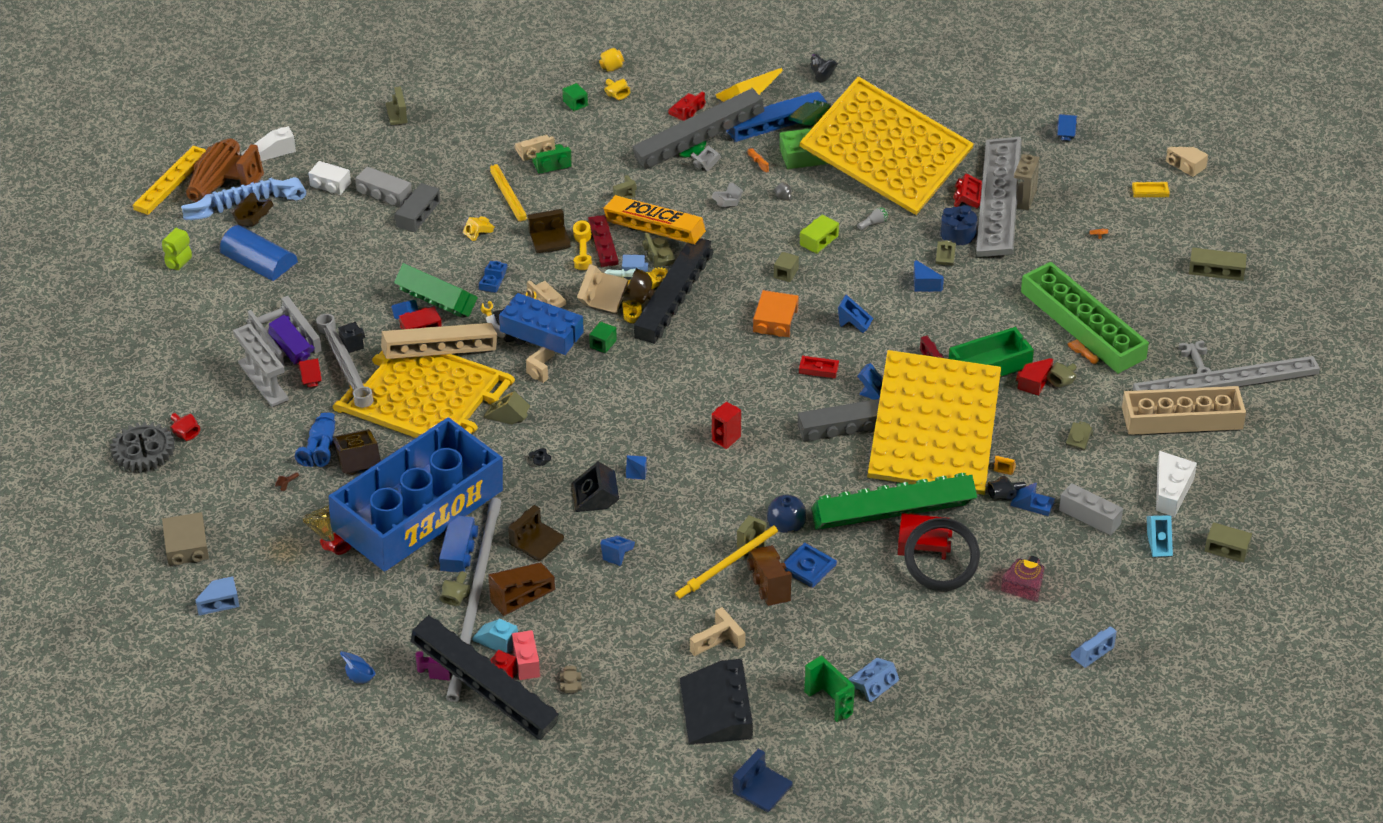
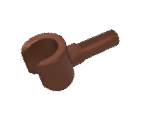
M296 472L287 477L279 476L275 487L281 486L280 490L285 491L288 483L299 477V473Z

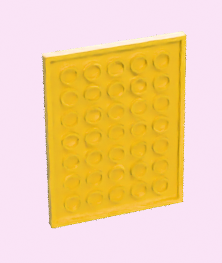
M859 76L800 141V147L914 215L920 212L974 146V143Z
M887 350L867 477L916 484V481L921 479H927L929 482L935 481V478L940 476H947L948 479L954 478V475L958 473L973 474L976 494L984 495L1001 367Z

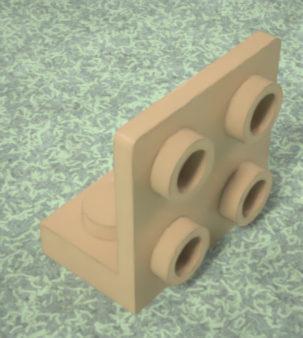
M589 264L577 299L585 306L616 314L629 281L625 278L602 273L597 266Z

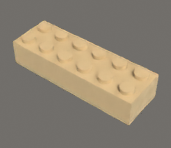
M1238 386L1124 391L1122 403L1128 435L1243 429L1246 410Z

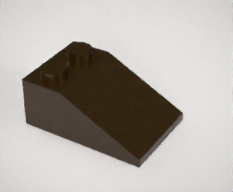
M370 429L332 437L343 473L350 475L357 473L358 470H368L381 461L378 443Z

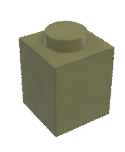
M782 252L774 264V278L791 282L799 269V256Z

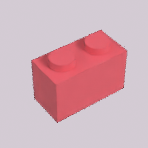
M533 630L512 633L513 652L517 659L519 680L540 677L539 658Z

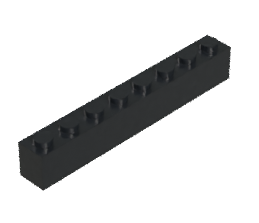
M700 238L695 244L686 243L634 324V338L654 344L658 338H662L664 328L670 325L671 317L677 314L678 306L680 303L683 304L686 293L691 291L693 282L698 280L700 271L705 269L707 260L713 256L710 240Z
M428 615L412 630L411 643L535 738L541 740L557 724L559 713L552 706L540 700L535 693L528 691L521 682L511 678L505 670L494 665L488 657L482 656L471 644L465 643L455 632L444 627L439 620Z

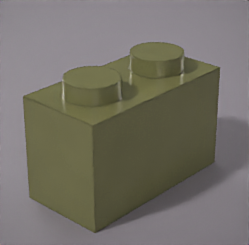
M1213 522L1206 540L1204 552L1244 563L1250 547L1252 533Z

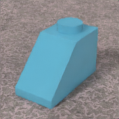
M1146 516L1147 536L1152 557L1173 556L1171 516Z
M497 619L484 624L472 640L498 651L499 649L509 654L513 650L512 633H518V627L502 619Z

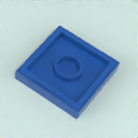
M804 542L784 561L786 565L784 570L785 572L790 571L792 577L813 588L837 565V560Z

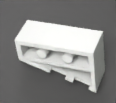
M1159 451L1156 511L1173 517L1176 516L1194 480L1196 462Z

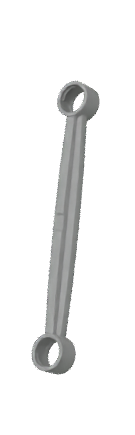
M331 314L318 316L316 318L317 329L320 333L326 335L345 377L354 390L355 405L361 408L370 406L374 401L372 390L369 387H364L347 349L335 330L334 316Z

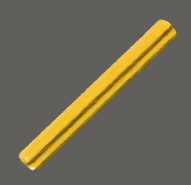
M497 164L491 165L490 173L517 220L520 222L525 221L527 214Z

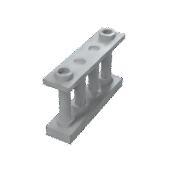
M289 296L281 298L282 306L280 309L256 317L252 310H249V319H247V324L250 323L283 366V357L286 356L285 352L279 349L278 344L269 335V327L264 328L262 323L282 315L291 318L290 322L310 345L315 347L314 353L322 351L320 337Z
M250 323L234 329V336L245 349L246 358L238 360V364L271 407L288 401L289 397L277 381V375L285 372L282 363Z

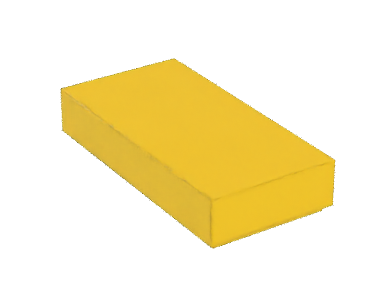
M1132 182L1134 198L1169 197L1170 195L1167 182Z

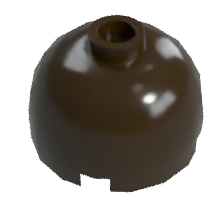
M636 268L621 300L632 306H639L646 299L650 300L654 293V289H651L653 282L649 274Z

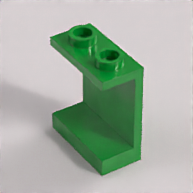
M821 655L805 665L804 692L810 697L823 689L835 700L834 720L839 722L842 719H848L854 709L855 685Z

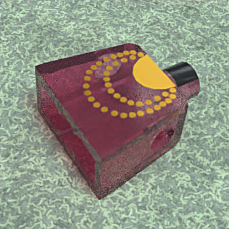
M1030 556L1028 560L1016 559L1002 578L1001 591L1038 602L1045 568L1039 564V558Z

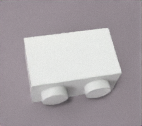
M321 161L308 173L310 186L326 190L330 193L341 195L351 183L350 170Z

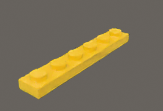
M193 145L133 204V209L149 215L194 170L195 163L206 149Z

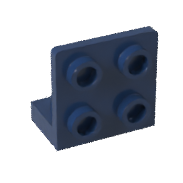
M759 748L733 775V793L766 812H770L793 786L791 780L766 767L765 752Z

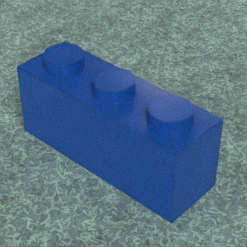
M459 516L448 524L439 557L441 571L465 572L466 566L470 567L471 555L469 553L474 551L475 542L473 537L477 538L478 526L475 525L474 517Z

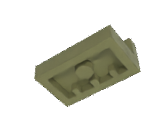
M401 86L394 87L395 94H392V101L385 103L390 125L407 123V112Z
M645 233V240L642 241L643 249L648 251V261L652 262L654 268L673 265L675 258L666 237L651 240L649 233Z
M749 515L737 530V550L766 531L767 523ZM766 541L755 548L766 547ZM749 552L742 556L740 559L744 560L749 554Z

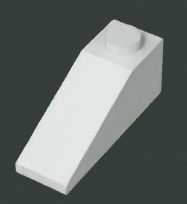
M289 126L273 130L254 143V145H258L261 161L296 152L294 135Z

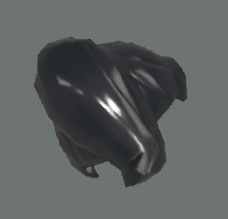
M817 53L812 54L810 58V66L815 73L817 82L828 80L838 65L835 60L829 59L826 61Z

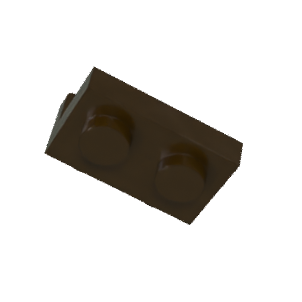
M252 192L231 213L238 225L252 227L257 225L259 220L269 213L274 204L271 199L258 200L255 193Z

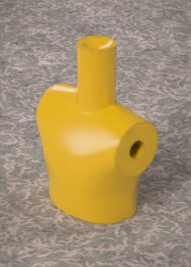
M623 78L616 82L611 79L606 80L605 83L608 86L604 90L609 97L621 100L630 94V87L627 86Z

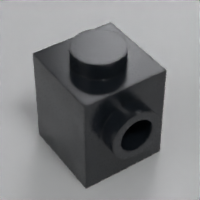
M356 321L338 327L339 337L348 353L364 349L363 339L365 338L363 328H359Z

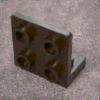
M563 209L527 215L528 231L536 253L571 247L565 229Z

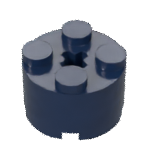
M963 205L961 207L945 208L941 216V238L956 243V245H966L972 242L976 237L977 216L971 210V207Z

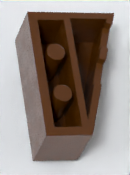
M773 545L752 549L749 552V559H747L748 569L753 571L754 584L759 585L761 600L765 599L767 606L791 601L792 574L790 571L785 572L784 568H786L784 562H779L780 555Z
M541 562L488 574L490 601L503 616L555 590V577Z

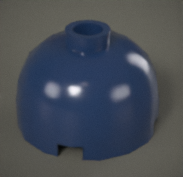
M777 496L768 506L767 520L770 527L774 525L778 532L788 533V531L792 530L795 532L804 527L806 523V508L803 502L796 496Z

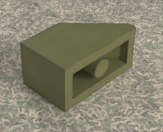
M513 391L492 403L484 418L513 425L518 421L522 422L526 419L530 405L517 392Z

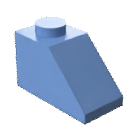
M233 576L212 581L196 599L198 615L239 607Z

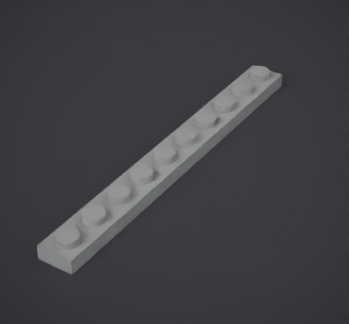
M1309 356L1134 383L1133 391L1244 386L1319 374L1320 367L1315 358Z

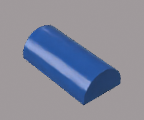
M240 225L231 227L223 236L220 244L221 254L272 281L276 280L298 262L295 254Z

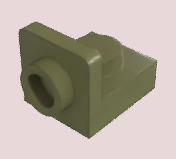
M628 175L624 176V183L613 186V197L616 195L628 199L634 198L635 190H637L635 181Z
M948 240L938 241L936 264L954 266L956 243Z

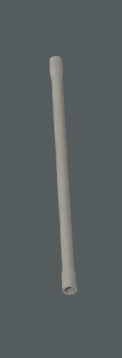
M491 498L489 502L487 520L460 639L468 644L471 641L495 525L500 512L501 500L498 498ZM453 674L446 699L458 702L462 681Z

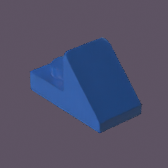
M847 294L843 297L838 306L840 327L850 321L857 329L864 333L870 326L873 318Z
M869 363L865 365L857 376L865 386L860 395L876 400L880 399L883 378L875 367Z
M1033 483L1017 490V495L1013 498L1010 506L1049 516L1055 498L1037 494V483Z
M618 535L602 539L601 550L603 560L621 566L625 552L633 550L635 542Z

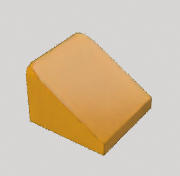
M995 456L994 471L1013 475L1016 467L1015 460Z

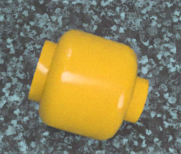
M615 48L602 52L601 60H599L601 68H606L608 72L621 68L623 62H625L620 50Z

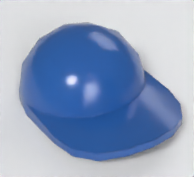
M340 652L342 658L346 661L345 671L350 680L357 684H364L375 676L374 669L363 658L351 653Z

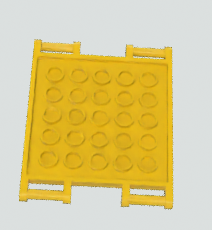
M381 351L372 358V362L380 367L365 384L363 383L364 387H369L372 390L373 403L368 407H357L354 403V390L350 385V389L344 396L333 404V409L339 413L344 412L415 438L447 417L469 433L474 434L478 427L468 419L483 400L487 401L490 405L499 400L508 386H512L515 382V378L508 373L452 354L386 359L383 351ZM499 380L502 381L493 394L490 393Z

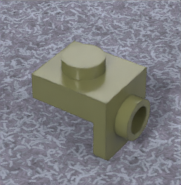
M1073 422L1066 445L1085 450L1090 435H1093L1092 427L1085 422Z

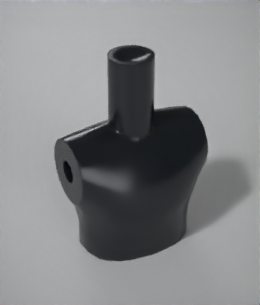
M1001 476L995 481H988L987 484L988 493L992 499L1011 500L1016 497V490L1026 487L1025 482L1012 483L1006 476Z

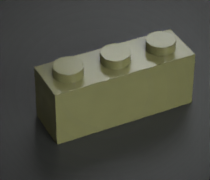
M1192 247L1189 274L1244 281L1247 254Z

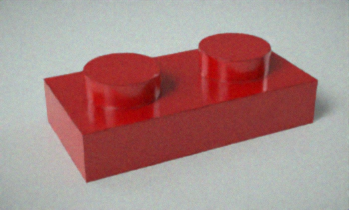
M802 355L799 374L836 379L839 360Z

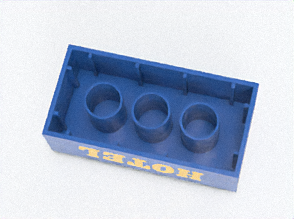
M447 417L330 494L328 497L331 530L385 572L445 531L448 524L457 517L467 516L502 492L503 457Z

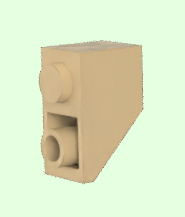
M1169 147L1167 149L1166 162L1192 177L1207 166L1208 154L1195 147Z

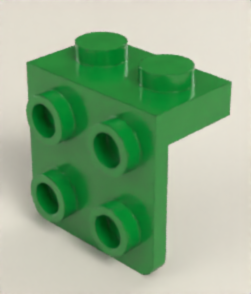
M557 144L554 150L536 153V158H532L538 174L572 167L570 147H563V145Z

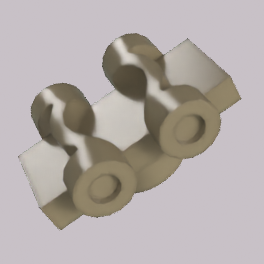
M576 666L564 667V673H560V682L564 681V683H560L561 691H565V693H578V690H582L581 682H577L581 680V672H577Z

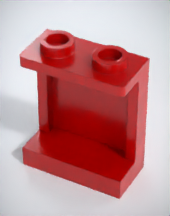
M902 513L897 555L904 556L907 539L918 525L930 519L945 517ZM945 528L930 530L919 538L914 549L942 552V560H946V553L951 552V541H948V538H952L953 530Z

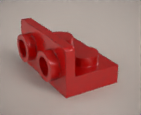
M701 91L697 96L688 93L668 109V114L682 121L693 117L699 109L705 106V93Z
M965 173L962 178L956 181V192L953 196V199H955L954 206L958 207L961 202H964L978 209L981 203L982 181Z

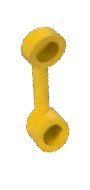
M581 220L573 225L574 238L579 242L580 255L576 256L573 261L576 269L587 270L589 264L592 265L591 256L587 255V242L591 239L592 234L590 224L587 221Z

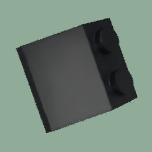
M599 461L571 483L576 512L605 510L619 500L615 471Z

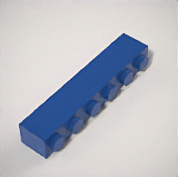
M819 91L768 105L764 107L765 112L726 131L737 142L792 126L798 123L788 120V116L806 102L813 103L814 100L825 103L827 101Z

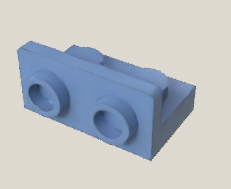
M1111 626L1104 631H1100L1096 636L1071 652V657L1086 668L1114 648L1117 631Z
M876 658L848 680L855 685V689L864 691L867 701L872 702L897 683L899 677L893 662Z

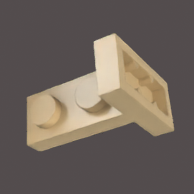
M723 607L715 610L716 625L690 638V652L694 656L728 639L738 649L745 646V632Z

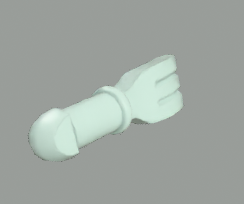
M608 269L605 273L622 278L633 277L635 269L624 271V269Z

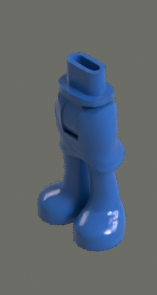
M321 413L316 418L309 430L310 436L307 447H299L295 452L294 457L299 464L313 467L315 462L318 467H323L329 463L331 459L329 445H332V437L335 431V415L333 413Z

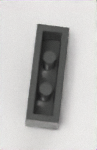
M423 183L414 189L411 196L395 212L396 227L416 232L441 202L440 189Z

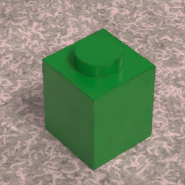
M575 83L562 89L563 102L571 110L577 111L588 106V93L579 84Z
M601 321L589 334L590 348L603 353H607L617 341L616 327Z

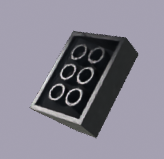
M742 659L721 660L679 678L689 745L753 739V721Z

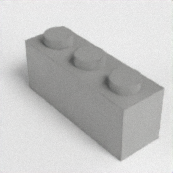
M366 167L355 178L358 192L401 207L404 201L412 194L410 182L370 167Z
M1073 483L1061 494L1060 511L1110 536L1120 526L1123 513L1122 507Z

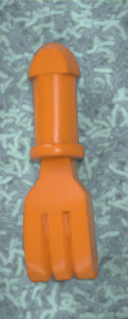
M749 148L747 150L748 155L756 163L758 162L759 167L764 172H769V163L761 155H758L753 148Z
M1076 339L1068 343V346L1074 352L1081 353L1090 363L1096 364L1099 361L1097 355L1091 353L1079 340Z

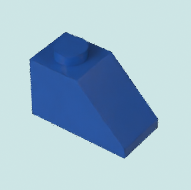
M1059 114L1057 137H1061V140L1071 141V138H1075L1077 116Z

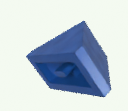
M914 261L913 278L915 292H941L943 290L944 277L921 262Z

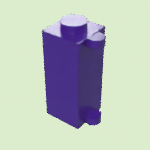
M282 315L269 323L268 333L296 365L299 361L307 360L310 353L315 350V347L310 345L290 322L291 318L289 316Z

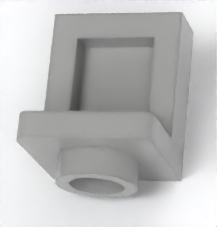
M707 146L698 156L694 153L691 154L694 159L693 164L698 169L703 168L706 171H709L721 159V155L710 146Z
M729 183L726 191H715L711 198L724 208L727 206H737L743 190L734 183Z

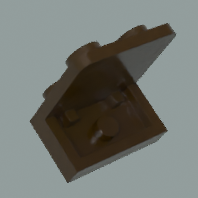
M536 505L526 510L520 518L512 522L508 527L509 544L537 561L543 560L564 541L563 534L541 522V511Z

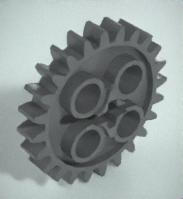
M144 422L141 426L139 423H136V427L128 425L129 429L122 428V434L116 433L117 438H113V444H110L114 462H117L119 467L124 466V470L131 467V472L135 471V469H139V472H142L143 468L150 471V467L157 469V464L164 465L163 460L169 461V455H173V450H175L171 431H167V427L162 428L161 424L155 427L154 422L150 425ZM140 436L143 438L147 457H143L139 442Z

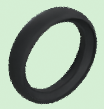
M934 518L921 523L911 532L905 545L904 557L909 573L919 584L935 591H950L963 586L973 577L979 565L980 550L974 534L965 525L949 518ZM945 528L953 530L960 534L969 546V565L960 576L947 581L934 580L923 574L916 565L914 559L915 545L923 534L933 529Z

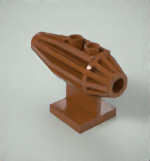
M231 138L214 143L211 147L209 146L194 165V173L186 190L188 198L194 202L200 201L206 194H210L219 188L227 178L238 179L241 185L244 184V186L250 185L252 182L257 183L264 174L258 145L251 144L242 156H240L239 143Z

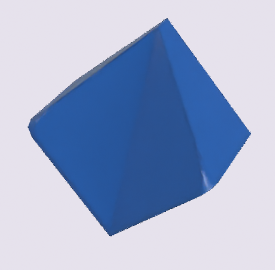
M415 299L391 306L395 319H399L400 315L407 312L411 313L419 310Z
M627 455L626 478L645 480L647 457Z

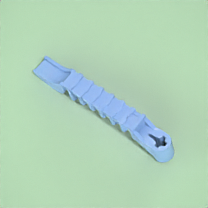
M269 178L266 181L260 180L258 183L252 182L250 185L244 186L243 184L241 187H232L229 190L223 189L221 192L206 194L200 201L181 207L184 220H196L211 216L213 214L212 207H216L219 213H222L223 205L230 209L233 202L238 205L241 200H244L252 192L255 193L258 200L262 195L267 199L269 194L273 193L275 197H286L296 201L306 196V190L298 178H290L284 181Z

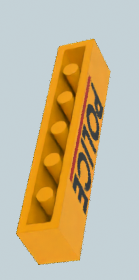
M616 195L603 208L608 222L695 244L706 232L702 217Z

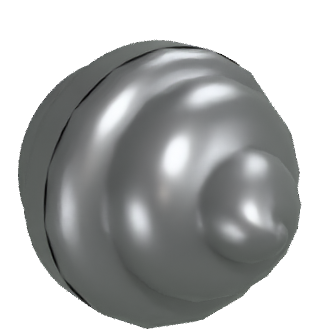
M785 182L780 183L774 189L775 196L778 199L791 200V186Z

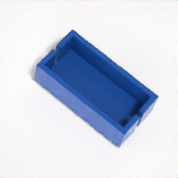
M520 293L515 295L509 305L499 315L500 332L563 355L568 353L574 342L576 343L584 333L583 316Z

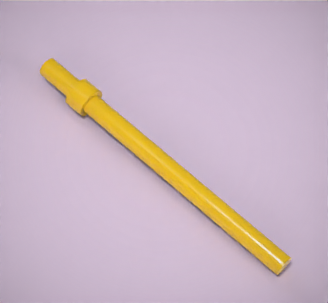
M773 525L696 579L693 577L687 582V585L675 592L677 598L681 599L691 591L695 592L698 590L701 584L778 532L777 528Z

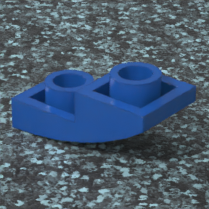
M490 261L485 268L484 277L479 282V290L496 293L505 276L507 264L500 261Z

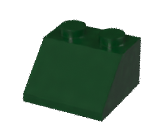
M814 100L813 103L806 102L790 114L788 120L815 126L831 108V104L819 100Z

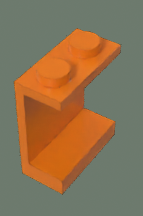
M762 290L753 318V332L790 337V325L794 313L798 311L799 296Z

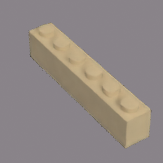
M492 323L382 331L381 348L386 359L496 350L497 333Z

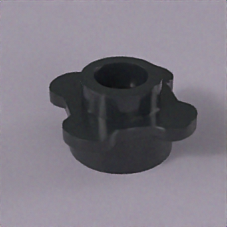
M545 448L529 453V458H532L533 463L537 466H544L551 461V455L547 454V449Z

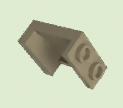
M1022 154L1014 178L1024 180V182L1020 181L1018 186V209L1028 211L1030 209L1038 186L1040 157Z
M202 512L162 518L169 566L209 559Z

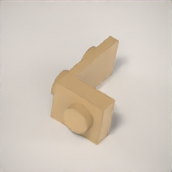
M541 347L540 350L526 359V373L542 383L548 380V366L544 363L555 355V351Z

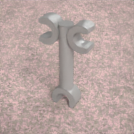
M1197 341L1195 344L1180 343L1178 350H1182L1181 357H1187L1191 354L1198 369L1197 374L1211 372L1209 368L1204 366L1200 355L1207 354V347H1204V341Z

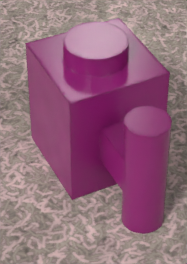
M422 651L415 653L416 666L419 673H423L425 669H428L429 679L450 681L451 672L430 656L424 657Z

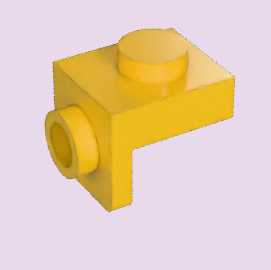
M469 217L463 234L472 241H476L480 232L492 233L495 226L486 217Z

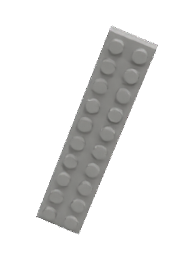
M1021 137L986 140L976 248L977 257L1013 254L1019 179L1014 178V173L1021 156Z

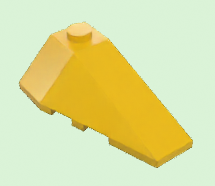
M779 68L737 83L715 96L724 102L751 88L760 95L783 70Z

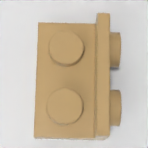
M547 135L515 144V150L523 161L536 158V153L555 149V139Z
M532 281L527 282L526 292L528 297L534 298L535 291L536 299L559 308L566 305V300L546 281L537 285Z

